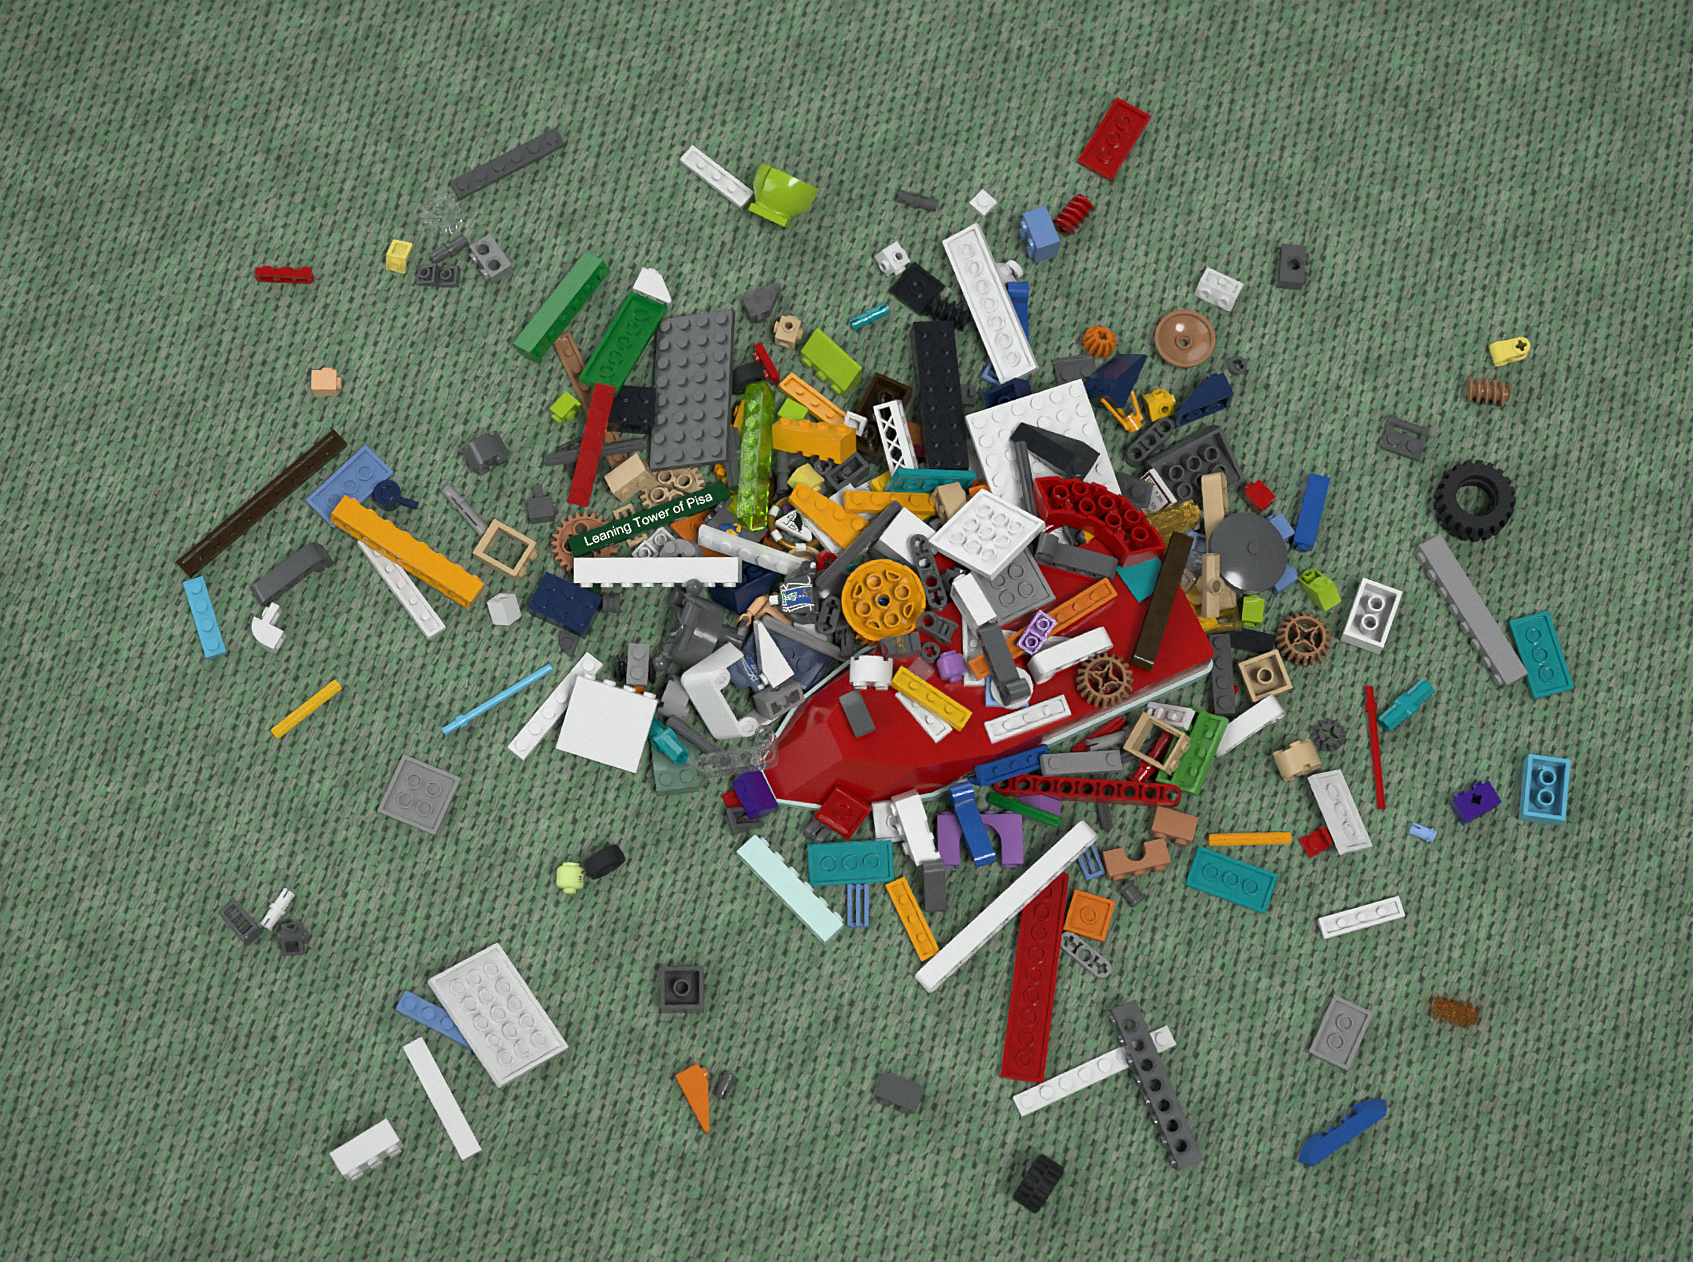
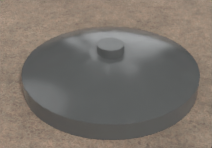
M1235 513L1219 522L1210 535L1208 553L1220 554V578L1231 589L1246 594H1257L1270 589L1282 578L1287 566L1286 545L1280 532L1265 518L1253 513Z

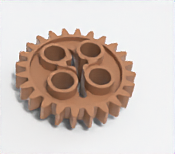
M584 511L583 517H580L579 513L576 512V518L574 519L568 515L569 522L561 520L562 528L556 526V531L559 534H552L553 539L556 540L551 542V546L555 548L552 550V554L558 555L555 557V561L561 562V569L567 566L566 571L568 574L574 570V556L572 551L565 550L569 545L567 538L570 535H578L576 531L579 528H585L589 531L610 523L609 520L603 523L602 515L596 519L595 512L590 517L587 516L586 511ZM615 544L599 550L600 554L593 552L588 555H592L594 558H613L611 555H617V550L613 548H617L619 545Z

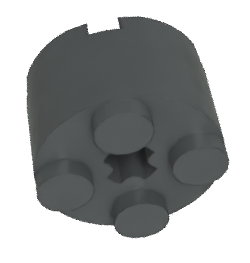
M493 431L494 435L491 436L488 432L468 443L470 447L467 450L464 447L461 450L473 473H478L479 476L488 473L490 466L494 464L500 466L508 461L509 451L497 431Z

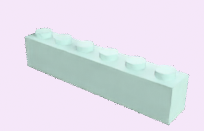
M756 835L751 837L737 851L739 859L826 945L843 929L842 917L835 911L832 913L827 908L829 906L828 903L821 896L817 898L812 893L814 889L806 881L802 883L799 880L797 871L791 866L788 868L783 863V857L778 852L773 853L768 848L770 846L769 843L762 836L760 838Z

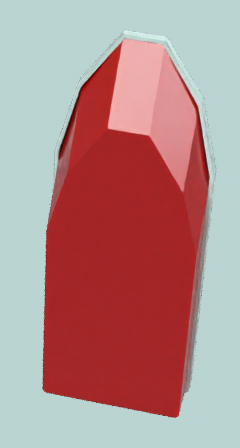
M1098 538L1090 540L1087 544L1077 546L1078 548L1116 558L1110 548ZM1164 552L1158 557L1161 562L1165 555ZM1037 564L1056 598L1055 601L1002 626L1001 630L1018 632L1030 624L1038 610L1047 614L1101 580ZM1116 572L1114 581L1110 583L1118 595L1052 636L1075 638L1099 627H1104L1113 643V647L1106 651L1107 657H1111L1112 653L1116 654L1115 660L1122 657L1123 661L1121 664L1128 663L1129 666L1126 670H1132L1133 672L1130 677L1134 679V682L1129 684L1132 686V691L1127 692L1129 695L1127 699L1122 698V704H1118L1115 701V707L1111 708L1109 703H1107L1106 709H1103L1102 703H1099L1098 707H1094V700L1091 703H1087L1088 695L1083 698L1081 697V693L1084 690H1077V686L1081 683L1076 682V677L1080 676L1077 671L1082 668V662L1056 672L1051 679L1044 683L1036 684L1027 667L1033 656L1020 655L1013 660L1015 666L1025 670L1033 683V693L1029 699L1028 707L1064 694L1071 716L991 744L984 723L1024 708L985 707L986 677L985 686L964 687L963 675L962 680L954 683L941 679L936 664L937 661L927 663L921 658V655L897 659L892 658V679L899 668L903 666L971 711L972 714L961 731L951 726L953 730L936 744L895 697V694L899 692L898 690L888 686L887 691L875 690L874 686H867V690L859 691L876 730L856 738L839 697L856 690L849 683L850 660H847L804 694L805 702L788 712L756 763L757 771H762L778 805L817 811L837 784L871 807V802L891 800L892 796L913 789L918 792L921 802L931 801L948 794V787L965 782L967 777L975 775V765L1040 744H1047L1048 748L1207 677L1213 667L1212 657L1214 650L1179 584L1151 671L1148 672L1131 666L1130 660L1151 596L1138 603ZM954 601L948 603L941 612L931 611L958 624V629L954 630L949 646L943 645L933 638L920 633L916 628L911 632H919L921 648L927 642H934L939 646V655L953 650L963 655L962 614ZM923 618V624L926 627H931L930 620ZM874 645L873 647L867 646L862 648L854 655L855 660H859V656H882L881 646ZM929 648V651L925 650L928 657H931L932 654L933 656L936 655L933 653V648ZM1098 666L1091 671H1103L1106 666ZM1112 668V675L1122 682L1119 673ZM1108 672L1106 673L1105 677H1103V679H1102V682H1103V683H1102L1101 688H1103V687H1104V684L1107 683V679H1108V678H1107V675H1108ZM1088 679L1091 688L1097 692V685L1091 682V679ZM1107 689L1103 695L1113 694L1119 689Z

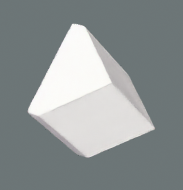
M847 411L843 424L856 428V435L861 436L868 420L865 417Z

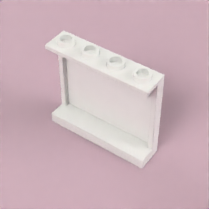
M589 673L577 676L556 749L633 773L639 772L640 760L660 699H656V694L650 692L637 693L635 692L636 688L624 685L623 688L615 686L616 682L604 679L603 682L595 680L596 676Z

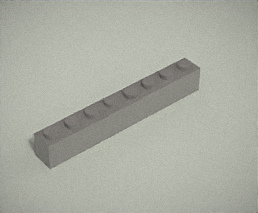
M1441 534L1419 545L1416 550L1418 561L1420 564L1425 565L1428 570L1427 575L1432 582L1435 581L1439 587L1438 592L1443 599L1446 598L1449 603L1450 612L1459 619L1462 631L1465 634L1468 633L1474 650L1480 652L1482 663L1487 669L1490 668L1496 685L1501 686L1504 690L1524 679L1528 674L1527 670Z

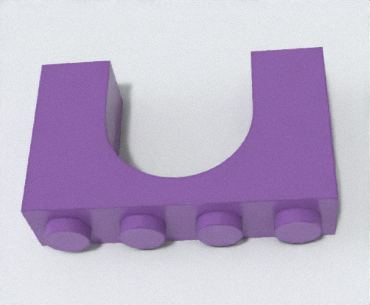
M985 811L983 814H980L984 827L991 830L999 839L1001 868H1022V815L1012 811H1005L1004 814H996L995 811ZM942 812L941 815H937L936 819L937 852H939L941 857L938 860L944 859L945 869H959V841L962 837V832L954 813Z

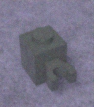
M542 484L534 485L535 498L527 499L531 525L554 522L555 515L558 514L557 502H553L552 496L544 497Z

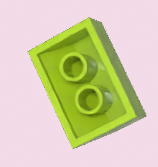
M817 328L801 350V362L808 369L811 367L822 382L826 381L830 384L831 390L836 395L840 394L845 398L861 382L862 367Z

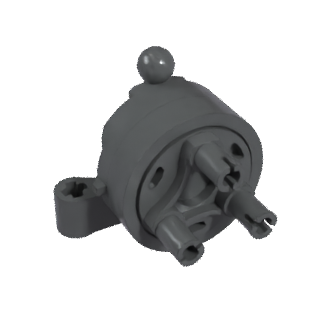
M697 579L689 580L686 588L675 585L667 605L677 610L675 613L676 620L673 627L667 631V635L670 637L668 642L664 643L662 649L659 648V655L653 659L652 665L656 671L666 670L669 664L668 660L691 668L711 655L715 647L722 642H730L739 649L742 646L744 636L738 635V629L723 624L724 606L698 596L702 591V583Z

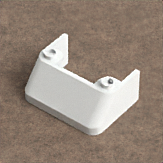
M730 642L688 669L681 677V684L710 734L718 740L752 736L775 720H770L758 714L757 708H755L737 721L720 690L727 686L730 681V673L727 667L744 656Z

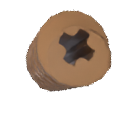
M1469 377L1467 384L1469 402L1472 401L1473 397H1476L1477 403L1484 398L1486 405L1490 399L1493 406L1496 405L1497 401H1500L1501 407L1508 402L1511 393V382H1508L1505 387L1504 381H1500L1497 385L1496 380H1492L1489 384L1488 379L1484 378L1481 383L1480 378L1476 377L1473 381L1472 377Z

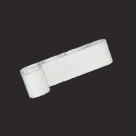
M1099 627L1037 653L1031 658L1027 667L1036 684H1041L1051 679L1058 671L1085 661L1089 656L1094 657L1097 653L1101 654L1113 647V643L1105 628Z
M1274 695L1266 697L1227 725L1216 751V758L1223 756L1269 723L1273 724L1277 718L1281 719L1287 714Z

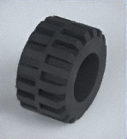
M1042 1153L1036 1158L1014 1192L1013 1200L1036 1214L1040 1211L1064 1174V1167Z

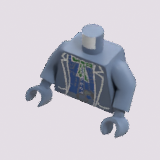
M742 651L744 656L727 667L730 673V681L740 691L751 687L754 694H757L766 689L759 677L761 672L758 669L757 659L746 651Z

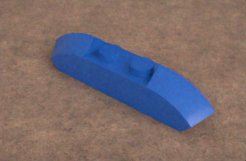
M1372 1099L1351 1107L1355 1116H1352L1350 1113L1340 1120L1342 1125L1338 1128L1332 1126L1323 1132L1325 1137L1321 1136L1318 1132L1314 1133L1305 1143L1298 1162L1314 1167L1386 1115L1387 1100Z

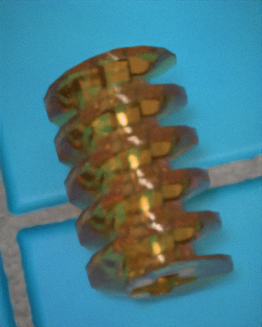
M1437 993L1432 1009L1433 1020H1436L1440 1015L1441 1022L1444 1023L1449 1018L1450 1025H1452L1457 1020L1458 1027L1466 1023V1030H1469L1477 1021L1480 1005H1476L1473 1009L1471 1002L1465 1006L1463 1000H1460L1456 1005L1454 997L1448 1002L1447 995H1443L1440 999L1439 993Z

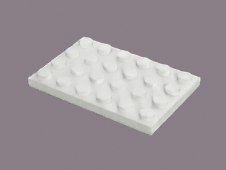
M498 942L430 978L427 982L498 1088L566 1051L569 1047Z

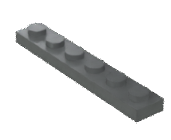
M555 127L450 181V185L458 199L462 200L565 147V142Z

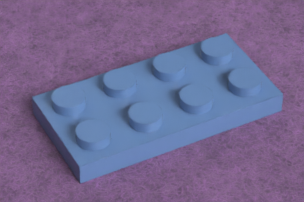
M364 445L305 501L336 530L338 527L330 522L331 513L345 495L349 498H355L362 505L374 494V488L379 482L389 480L395 474L371 449Z

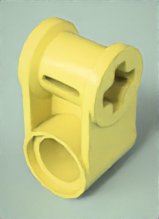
M1524 337L1497 341L1489 345L1494 366H1502L1523 360L1530 349V342Z

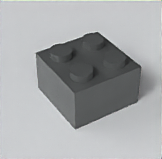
M703 966L660 967L661 1014L704 1013Z

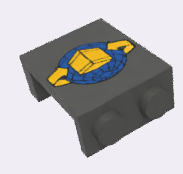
M731 497L725 503L721 501L714 509L716 512H710L703 520L706 526L756 543L762 539L768 530L761 524L753 531L727 508L734 500Z

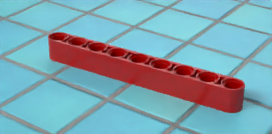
M1024 774L1002 780L1009 783V786L1005 789L998 787L1001 781L994 783V789L997 794L1016 798L1044 795L1060 801L1160 806L1165 808L1177 807L1181 803L1182 798L1180 788L1173 784L1054 776L1043 777ZM1026 782L1030 787L1027 790H1021L1019 785ZM1049 784L1051 789L1044 792L1040 790V786ZM1064 785H1069L1072 787V790L1069 793H1063L1061 788ZM1084 787H1091L1093 792L1086 795L1082 792V789ZM1106 788H1111V789H1113V790H1114L1113 795H1111V796H1106V795H1104V794H1103L1104 789H1106ZM1131 789L1135 791V795L1133 797H1126L1124 792ZM1148 791H1154L1157 796L1149 799L1145 794ZM1174 792L1178 797L1175 800H1169L1166 795Z

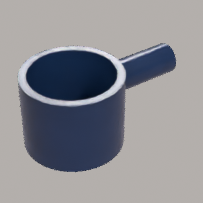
M383 480L374 488L376 503L384 511H394L400 505L415 510L419 507V502L402 497L399 485L392 480Z

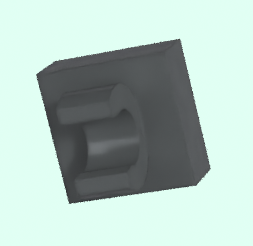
M960 384L963 406L974 407L976 386Z

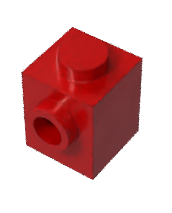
M1260 479L1255 483L1250 482L1243 489L1245 492L1242 499L1257 515L1263 513L1276 499V496Z

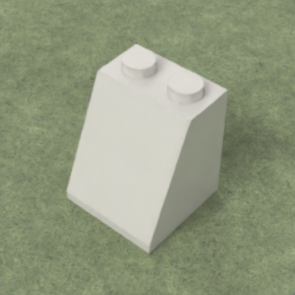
M903 507L874 544L873 548L893 561L898 559L900 564L906 563L907 567L912 568L914 573H916L917 569L910 551V539L916 534H921L929 540L937 532ZM916 541L915 546H918L920 554H922V544L920 541ZM931 548L932 553L936 555L938 551ZM922 559L919 565L922 568H926L930 561Z

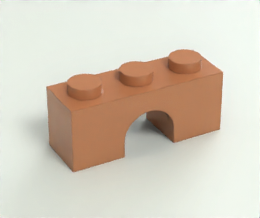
M1165 838L1144 842L1142 845L1144 858L1139 861L1128 859L1123 847L1103 852L1101 858L1107 880L1113 879L1114 882L1125 880V876L1134 875V877L1146 875V871L1154 870V872H1161L1166 870L1171 861Z

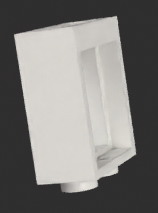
M970 573L966 576L962 574L953 580L950 596L976 638V629L995 623L996 614L972 574Z

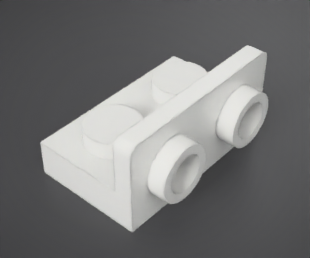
M1207 267L1194 295L1230 312L1244 284Z

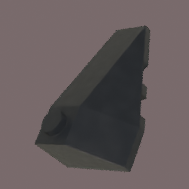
M1023 422L1019 424L1009 438L1013 443L1025 441L1030 455L1064 479H1073L1075 477L1083 481L1100 455L1099 452L1083 441Z

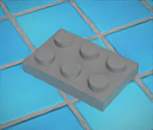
M1334 995L1308 1054L1347 1072L1373 1012Z

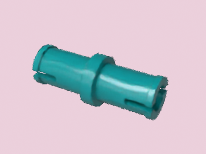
M886 302L873 309H866L864 313L849 319L853 330L856 331L869 323L872 325L875 323V320L891 314L888 306H886Z

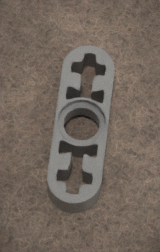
M1073 932L1062 934L1061 950L1095 978L1102 980L1110 975L1112 967L1109 961ZM1071 937L1073 939L1072 944L1076 947L1078 943L1082 945L1077 949L1076 954L1072 953L1075 948L1071 945L1067 947L1064 945V938L1069 939ZM1080 951H1089L1091 959L1089 961H1082L1079 958ZM1095 957L1098 959L1095 962L1096 964H1098L1099 966H1102L1104 964L1106 966V974L1104 972L1099 974L1097 972L1098 967L1094 964L1092 968L1088 966L1093 962Z

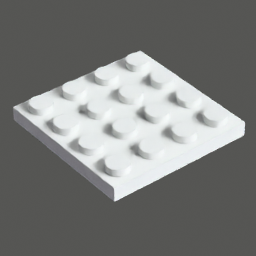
M981 489L928 541L930 547L992 581L1046 528L1045 521Z

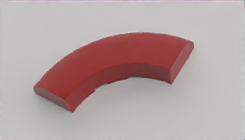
M1047 476L1034 479V502L1039 517L1045 521V525H1064L1087 531L1110 548L1122 568L1155 559L1166 550L1163 539L1155 526L1152 527L1145 518L1146 515L1131 505L1132 502L1124 496L1108 491L1107 487L1095 482L1090 484L1080 481V478L1075 477L1073 479H1063L1060 476Z

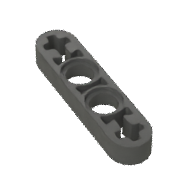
M916 534L910 539V551L925 591L928 606L935 612H941L947 606V596L929 541L924 535ZM916 541H920L922 544V554H920L918 546H915ZM922 559H928L931 562V566L922 568L919 562ZM928 578H935L937 585L928 587L925 582ZM935 592H937L938 599L942 600L941 605L932 603L934 602Z

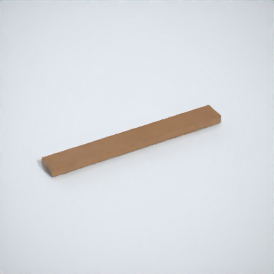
M569 331L561 334L553 345L585 415L588 417L594 388L579 382V377L586 365ZM606 431L604 444L621 441L617 432ZM627 453L605 456L611 471L629 459Z

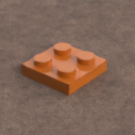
M1075 889L1063 931L1073 932L1076 935L1104 943L1116 901Z

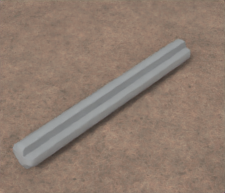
M764 616L762 620L764 627L844 663L847 661L840 658V647L771 616Z

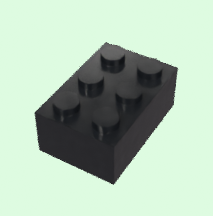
M623 385L617 397H614L607 432L615 431L651 435L652 429H654L656 388Z

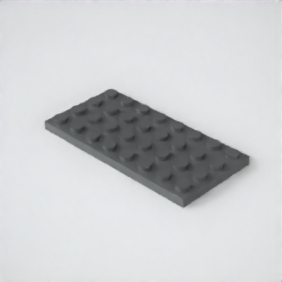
M732 309L662 319L657 328L654 388H656L654 429H652L650 453V470L652 472L729 463L735 312Z

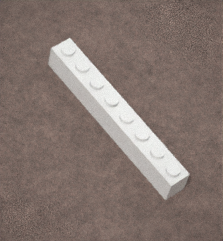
M740 557L574 558V583H580V587H593V583H601V587H613V583H621V587H633V583H641V587H654V583H662V587H674V583H682V587H686L687 582L691 579L699 580L703 583V587H715V583H723V587H736V583H742V558Z

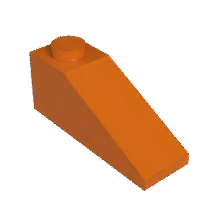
M697 1063L675 1075V1078L702 1129L708 1135L710 1133L709 1085L707 1079L710 1076L705 1067L700 1068Z

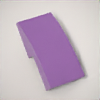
M1038 610L1016 645L1030 655H1036L1057 621L1043 611Z

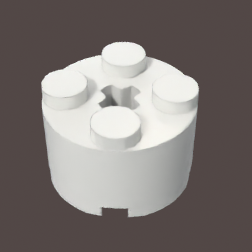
M854 656L851 657L849 683L854 686V689L867 690V686H874L875 690L887 691L888 686L892 684L893 659L888 658L887 662L883 661L882 656H859V660H855Z

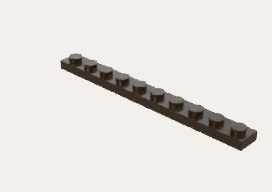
M334 429L179 558L176 561L177 565L191 579L348 446L347 443Z

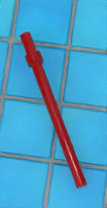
M1366 686V703L1364 705L1365 712L1368 714L1377 809L1381 810L1386 809L1376 719L1378 708L1377 702L1374 700L1373 686Z

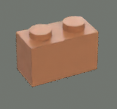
M1158 806L1155 811L1150 834L1154 835L1153 838L1155 839L1165 838V841L1169 839L1178 846L1186 847V845H1191L1199 817Z

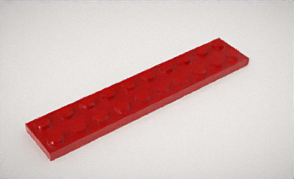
M1067 873L1058 875L1021 912L1000 1076L1002 1079L1037 1084L1044 1083L1069 874Z

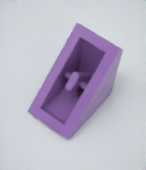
M1044 795L1019 797V802L1060 816L1061 801ZM1022 815V819L1033 820Z

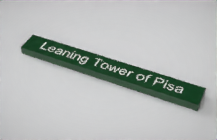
M722 481L567 538L574 558H580L713 509L721 501L725 503L729 496Z

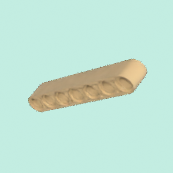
M1224 472L1202 475L1201 478L1207 553L1208 542L1213 529L1219 522L1230 516L1227 480ZM1226 584L1223 593L1219 595V610L1236 607V591Z

